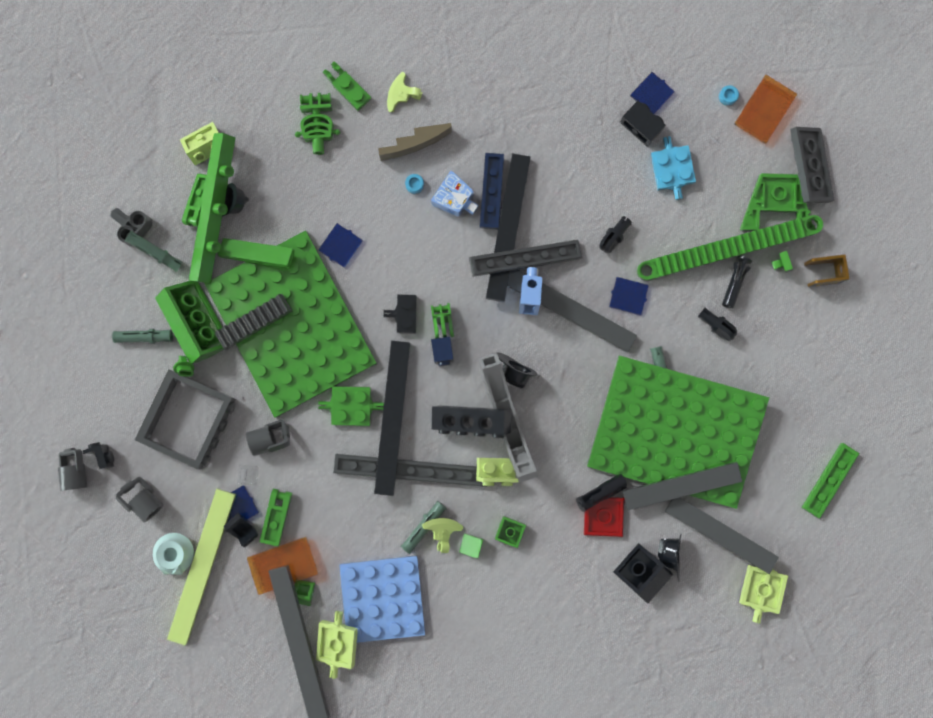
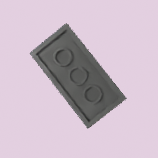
M794 127L790 129L803 202L829 203L835 201L821 128Z

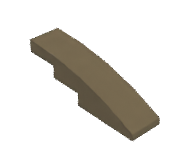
M451 123L414 128V136L396 138V146L378 148L380 160L402 157L438 142L452 133Z

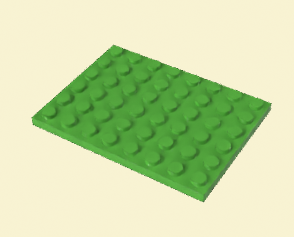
M306 230L277 245L294 249L295 253L290 268L244 262L212 279L211 284L205 283L226 325H229L230 322L235 321L237 318H241L244 314H248L251 310L263 305L264 302H268L271 298H275L278 294H283L293 312L236 344L274 418L377 364Z
M618 355L587 467L615 475L622 474L625 478L650 484L737 462L742 482L689 495L737 509L770 397Z

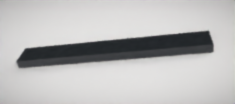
M512 153L494 253L514 250L531 156ZM510 271L490 274L486 299L505 302Z
M391 341L374 494L394 496L410 342Z

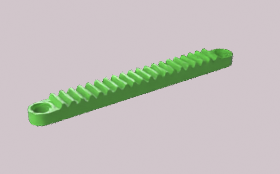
M811 215L657 257L639 264L636 270L637 275L641 280H651L808 237L822 230L823 221L819 216ZM809 220H814L817 223L815 230L808 228ZM643 266L651 267L652 273L650 276L642 274L641 269Z

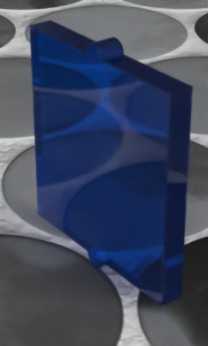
M651 72L630 96L635 101L639 100L641 103H645L650 108V111L655 114L675 91L665 83V80H661L656 74Z
M337 223L318 250L329 257L330 261H335L342 267H345L363 240L354 235L351 230H347Z
M616 277L614 288L611 290L612 296L609 307L642 315L644 303L647 301L646 295L649 285Z
M244 485L231 492L236 494L228 522L237 513L246 519L259 513L253 502L254 498L249 495Z

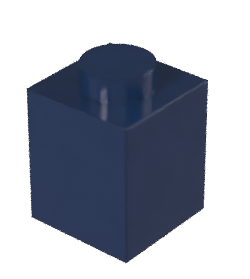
M450 337L431 339L434 363H438L439 366L450 365V361H454Z

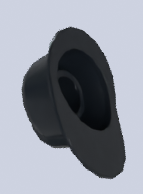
M233 183L227 185L224 204L227 206L228 211L225 215L240 213L244 208V204L249 201L244 192Z
M497 352L499 360L503 362L504 376L509 384L524 388L531 376H537L535 370L520 364L503 353Z
M680 534L679 538H662L658 549L660 562L666 567L677 571L678 582H680L679 550L682 534Z

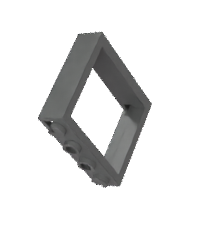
M168 369L137 433L135 441L196 469H203L211 460L209 455L212 449H215L219 443L218 436L227 426L228 421L226 419L229 414L233 413L236 399L192 378L179 376L174 370ZM178 380L224 401L196 460L150 440Z

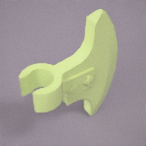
M401 72L396 77L389 89L387 98L389 112H394L398 103H407L409 97L417 100L421 99L423 93L421 89L405 86L406 75L404 72Z
M448 518L432 519L422 524L423 529L432 530L434 540H439L437 551H441L440 553L449 552L450 534L454 531H462L463 529L461 524Z

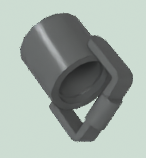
M284 420L266 424L262 428L246 433L248 447L253 456L274 452L290 445V431ZM282 426L281 431L284 441L276 443L273 429Z
M69 448L60 452V467H58L60 491L86 488L85 464H83L82 450ZM74 455L75 465L68 466L67 457Z
M141 477L126 483L116 494V500L128 512L132 510L144 523L155 516L163 507L160 500L153 494L154 490ZM139 482L145 489L135 495L127 504L121 496L129 492Z

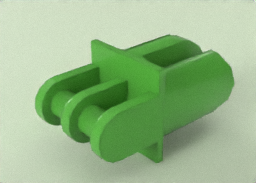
M447 303L445 306L439 304L437 307L431 305L435 339L439 338L437 323L441 324L444 338L447 337L445 323L449 322L450 336L454 337L450 303Z

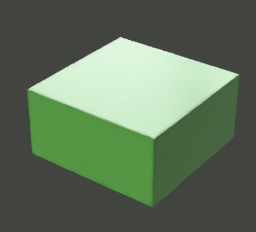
M503 516L494 539L518 548L526 524Z

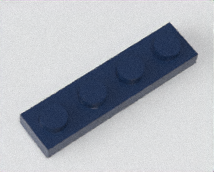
M485 153L480 228L498 230L504 154Z

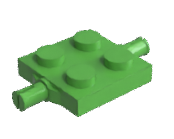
M332 386L330 402H318V405H326L318 406V409H330L331 425L370 426L372 411L384 409V407H377L384 406V402H373L371 387Z

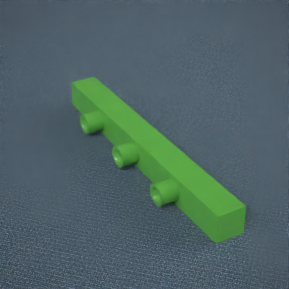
M214 133L189 275V280L208 284H211L215 255L221 250L218 237L222 215H225L228 211L227 206L224 204L228 179L234 175L231 162L236 137L225 133Z

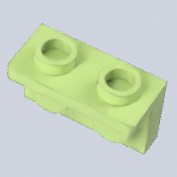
M213 122L180 139L186 154L194 165H198L210 158L214 133H219Z
M477 458L476 481L483 482L484 486H494V482H501V486H513V482L519 483L509 458Z

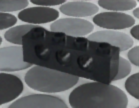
M444 405L432 406L431 430H438L439 434H450V431H456V435H468V432L474 433V436L478 437L492 434L493 438H504V435L511 433L512 410ZM452 416L455 418V425L451 421ZM470 417L473 419V426L469 424ZM488 418L492 421L491 428L487 425Z

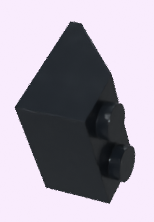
M639 543L613 571L647 604L674 575Z

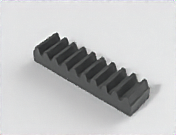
M278 294L275 298H271L268 302H264L263 305L257 306L256 309L251 310L248 314H244L241 318L230 322L229 325L216 330L215 334L222 347L227 350L293 311L284 295Z

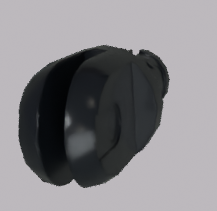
M622 216L614 228H608L606 235L600 242V249L604 250L605 253H611L618 243L623 241V234L632 224L629 218L626 219V216Z
M706 307L698 315V318L711 326V332L716 333L721 338L730 341L737 335L736 327L727 321L724 316L717 317Z

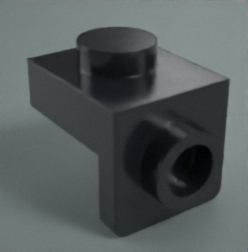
M100 442L88 445V449L82 450L83 454L95 453L99 469L114 467V455L109 451L108 445H100Z
M239 513L224 525L225 530L237 538L244 548L258 537V532L253 523Z

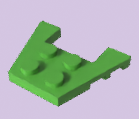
M761 173L757 179L740 230H759L760 211L795 212L796 219L810 216L811 212L808 210L807 204L803 202L798 174ZM809 220L807 224L808 228L810 230H815V225H813L812 221Z

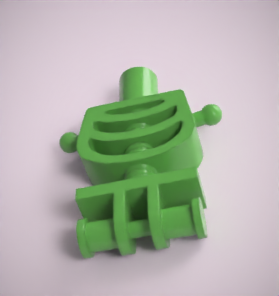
M309 93L306 96L300 95L301 112H312V114L301 120V132H295V137L303 136L305 142H312L313 154L322 155L324 154V141H331L333 134H340L339 129L334 130L331 118L321 114V112L332 111L331 94L321 95V93H318V97H313V93Z

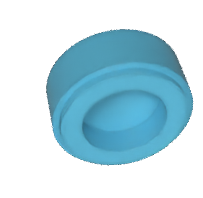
M731 85L725 86L719 93L720 102L726 106L733 105L739 98L737 88Z
M418 174L409 175L405 180L407 191L412 194L420 193L424 188L423 178Z

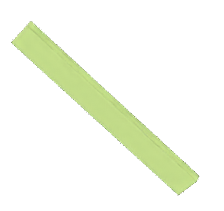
M216 489L167 637L169 641L185 646L188 644L225 531L224 525L228 522L236 497L234 493L222 489Z

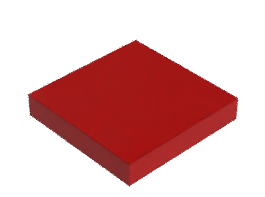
M610 497L584 512L583 535L623 537L624 498Z

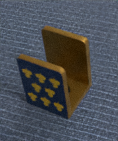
M846 254L812 258L804 262V266L834 262L836 278L816 280L807 284V286L839 284L849 280Z

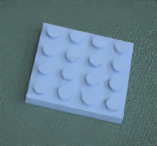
M417 555L340 564L345 625L358 628L357 643L425 635Z

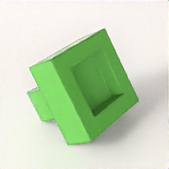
M788 252L779 253L781 259L772 262L774 270L784 267L785 272L792 271L793 267Z

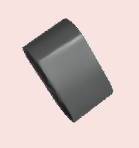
M119 208L111 211L110 216L121 225L117 231L118 239L129 246L133 245L126 242L125 239L130 231L143 238L152 227V219L142 211H134L130 216H127ZM144 217V222L138 225L139 219Z

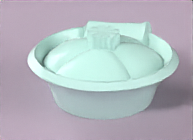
M168 533L162 536L153 548L154 563L164 575H183V571L193 561L194 549L192 543L187 537L179 533Z

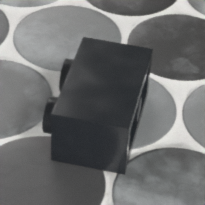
M639 100L622 116L620 121L646 147L651 144L666 126L660 116L654 115L650 108Z

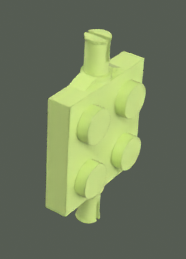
M748 565L739 603L750 606L755 610L753 622L761 623L763 612L780 614L788 575L778 573L773 569L770 574H767L758 567Z
M335 611L334 622L320 621L318 628L316 660L325 662L330 666L329 677L332 679L338 678L339 667L352 669L355 666L358 628L346 626L342 623L343 611Z

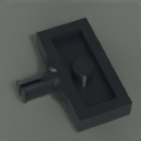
M397 294L395 310L384 309V313L388 314H383V318H395L397 323L396 333L415 334L416 295Z

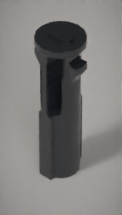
M737 256L736 258L740 262L739 268L738 262L733 263L734 271L722 305L726 308H734L745 275L751 269L748 265L744 270L745 264L752 263L751 259L744 256Z
M619 474L590 492L577 497L576 503L582 512H586L594 505L626 489L627 482L623 475Z

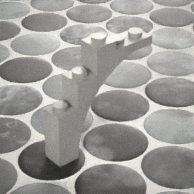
M497 353L478 358L493 409L512 410L511 433L504 435L503 440L517 479L521 483L536 478L538 473L524 439Z

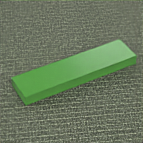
M223 238L221 250L217 255L225 259L290 268L295 251L293 248Z
M840 443L801 508L820 519L860 453L846 444Z

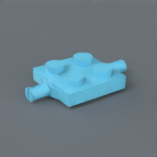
M668 136V138H663L665 149L651 152V160L657 190H674L675 200L683 199L681 188L685 185L694 184L696 179L689 145L673 147L671 136Z

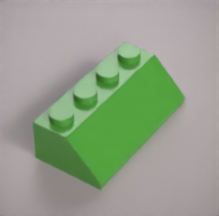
M187 281L165 287L155 297L189 362L194 364L206 360L224 350L215 334L216 330L222 329V326L198 282Z

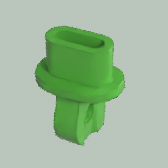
M179 356L178 361L173 366V370L179 376L191 377L194 374V365L191 362H187L186 356Z

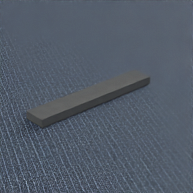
M579 240L472 256L469 257L472 277L578 260L582 258Z
M733 462L622 490L627 510H632L742 482L738 463Z
M681 498L672 499L665 510L666 513L767 574L771 573L779 559L777 555Z

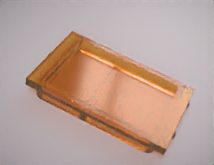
M765 75L734 125L766 144L797 96V93Z
M307 537L247 557L258 595L273 590L268 572L270 569L289 565L294 583L318 574Z

